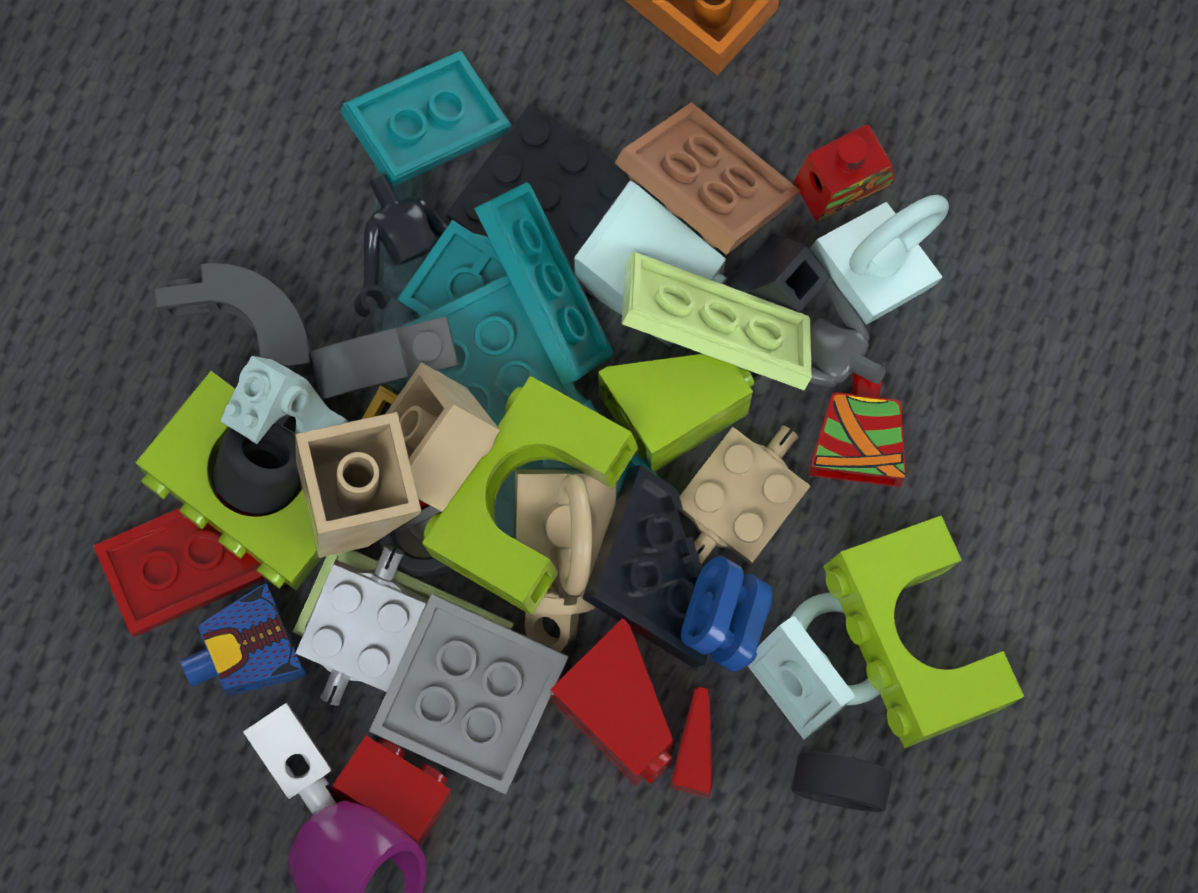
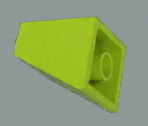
M705 354L608 366L598 372L599 397L616 423L632 432L639 447L636 453L654 472L748 415L753 394L750 387L755 385L749 370Z

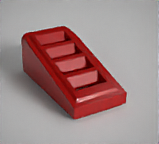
M698 687L693 693L670 786L675 790L709 798L712 789L710 696L708 695V689Z

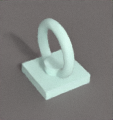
M940 195L927 196L914 202L897 214L885 202L818 238L810 247L813 254L866 325L929 290L942 279V275L918 244L944 220L949 210L948 201Z
M830 592L818 594L800 604L793 612L791 618L780 624L757 647V656L748 665L803 740L822 727L844 706L865 703L880 694L879 691L873 688L868 678L859 684L847 685L832 666L827 656L818 648L806 632L809 624L817 616L827 612L844 613L838 599L834 598Z

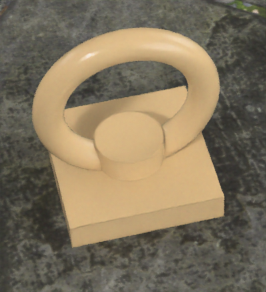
M577 469L515 470L513 538L551 560L559 572L563 589L569 595H579L587 586L590 570H593L615 508L616 484L611 489Z

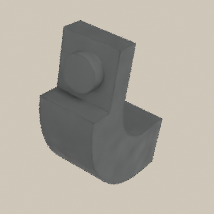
M207 263L201 264L202 283H196L193 279H176L168 282L167 287L155 289L156 307L163 319L208 313L234 315L247 322L257 333L260 358L272 359L300 376L314 374L309 354L312 351L310 341L296 308L280 288L262 275L240 266Z
M448 317L377 332L309 352L322 400L411 377L421 362L436 371L459 365Z

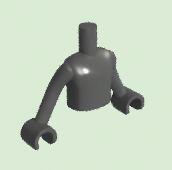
M830 278L818 292L830 298L839 317L849 329L840 327L825 318H819L810 327L812 378L809 383L822 387H835L854 372L870 382L878 384L882 381L886 369L884 366L864 356L869 347L870 334L833 279ZM760 374L754 377L755 385L750 387L753 394L761 395L766 393L771 388L774 379Z

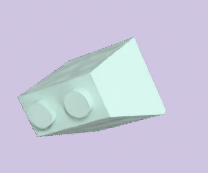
M631 180L574 258L575 276L581 288L621 315L623 312L625 264L632 252L640 253L723 285L727 281V277L722 275L726 258ZM654 336L669 347L673 344L670 341Z

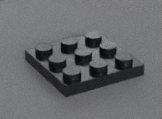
M529 104L447 211L446 217L450 221L454 220L472 233L488 237L474 208L528 182L575 274V256L631 179L625 171L615 164L613 159L532 104Z

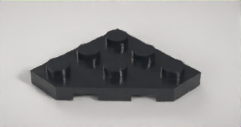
M642 465L630 467L625 476L582 599L618 622L623 618L630 625L631 630L689 666H705L708 654L698 653L685 645L681 639L684 619L702 566L692 536H685L677 510L683 508L678 491Z

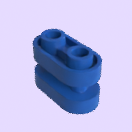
M723 556L713 558L704 566L697 578L681 630L683 643L700 654L710 653L715 663L732 672L750 665L757 656L756 650L759 646L765 620L772 608L771 586L753 574L744 575L740 566Z

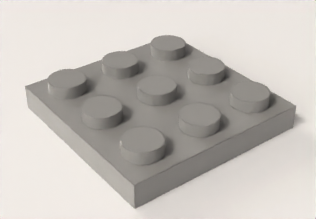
M431 594L369 732L506 794L551 697L550 689L558 682L569 656L438 595Z

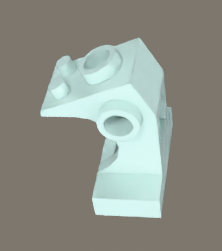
M251 356L248 364L242 369L239 383L220 420L224 425L232 428L256 444L273 424L282 426L290 416L296 419L294 434L348 423L347 419L328 409L305 378L272 359Z

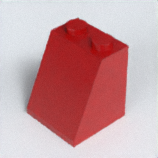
M622 618L550 689L552 703L636 787L643 779L650 785L653 784L671 765L670 761L672 760L669 754L671 753L673 738L631 627Z

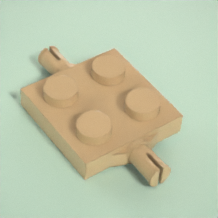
M782 425L767 447L752 442L732 427L679 496L683 507L679 511L692 520L697 530L701 533L694 541L697 551L700 547H703V550L698 555L701 566L716 545L732 550L749 564H752L809 489L810 485L789 470L784 460H782L786 452L798 439L797 434L792 431L785 442L779 445L790 428Z

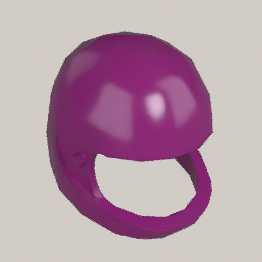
M343 801L315 811L302 825L292 840L288 858V873L297 893H364L368 882L377 868L390 857L399 866L405 877L404 893H423L426 881V861L419 845L398 824L371 807Z

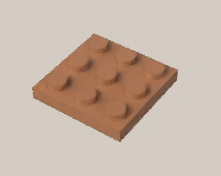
M692 102L625 147L615 161V164L625 171L634 183L647 189L664 203L672 214L681 217L697 230L707 243L719 248L726 255L787 208L800 192L796 186Z

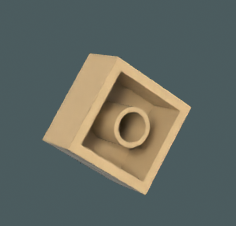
M421 362L386 414L398 413L418 499L443 512L480 458L489 453L500 429L468 388Z

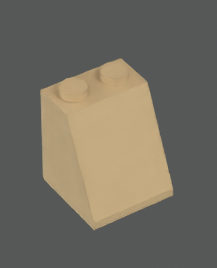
M397 412L295 434L296 463L318 558L368 547L421 513Z

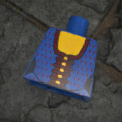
M267 583L257 587L201 623L198 629L206 649L180 660L191 687L218 676L224 691L229 696L307 676L299 655L295 654L297 651L273 592Z

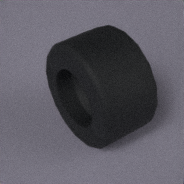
M273 424L256 444L231 428L222 439L214 464L212 479L216 491L227 503L247 513L270 515L287 507L297 497L302 486L296 463L295 434L278 424Z

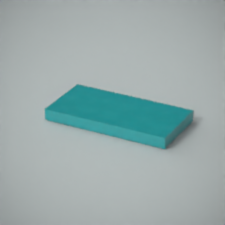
M526 182L474 208L562 385L565 386L578 380L612 357L614 352L531 185Z

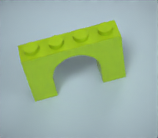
M210 371L137 460L136 464L145 474L141 482L163 500L170 493L184 505L179 511L199 528L203 529L209 523L221 532L222 535L218 542L235 556L241 559L247 552L260 562L261 565L256 571L274 586L280 589L286 582L293 589L297 590L323 558H318L303 489L287 507L276 513L260 517L245 516L233 512L218 500L212 474L222 439L231 429L220 420L235 388Z
M530 376L523 388L517 387L508 398L505 405L506 414L497 426L500 431L495 437L493 447L489 453L480 458L443 512L438 511L430 518L424 530L425 539L422 544L436 560L532 615L559 573L549 558L517 541L498 528L495 518V501L501 485L513 471L522 465L532 461L548 459L564 462L612 489L639 447L631 431Z
M942 516L844 550L823 566L826 572L828 590L834 598L838 599L846 616L847 632L851 640L859 645L867 663L866 672L873 688L880 692L888 710V724L892 732L897 737H900L904 748L1007 708L1024 697L1004 651L957 669L942 670L927 666L914 658L904 647L898 636L894 620V610L900 592L905 588L942 575L962 561Z

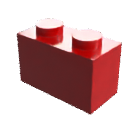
M365 736L333 784V790L341 800L371 807L398 824L420 847L451 798V789L445 786L448 779L427 764H422L419 769L404 760L403 757L406 752L395 743L382 737L376 742L370 737Z

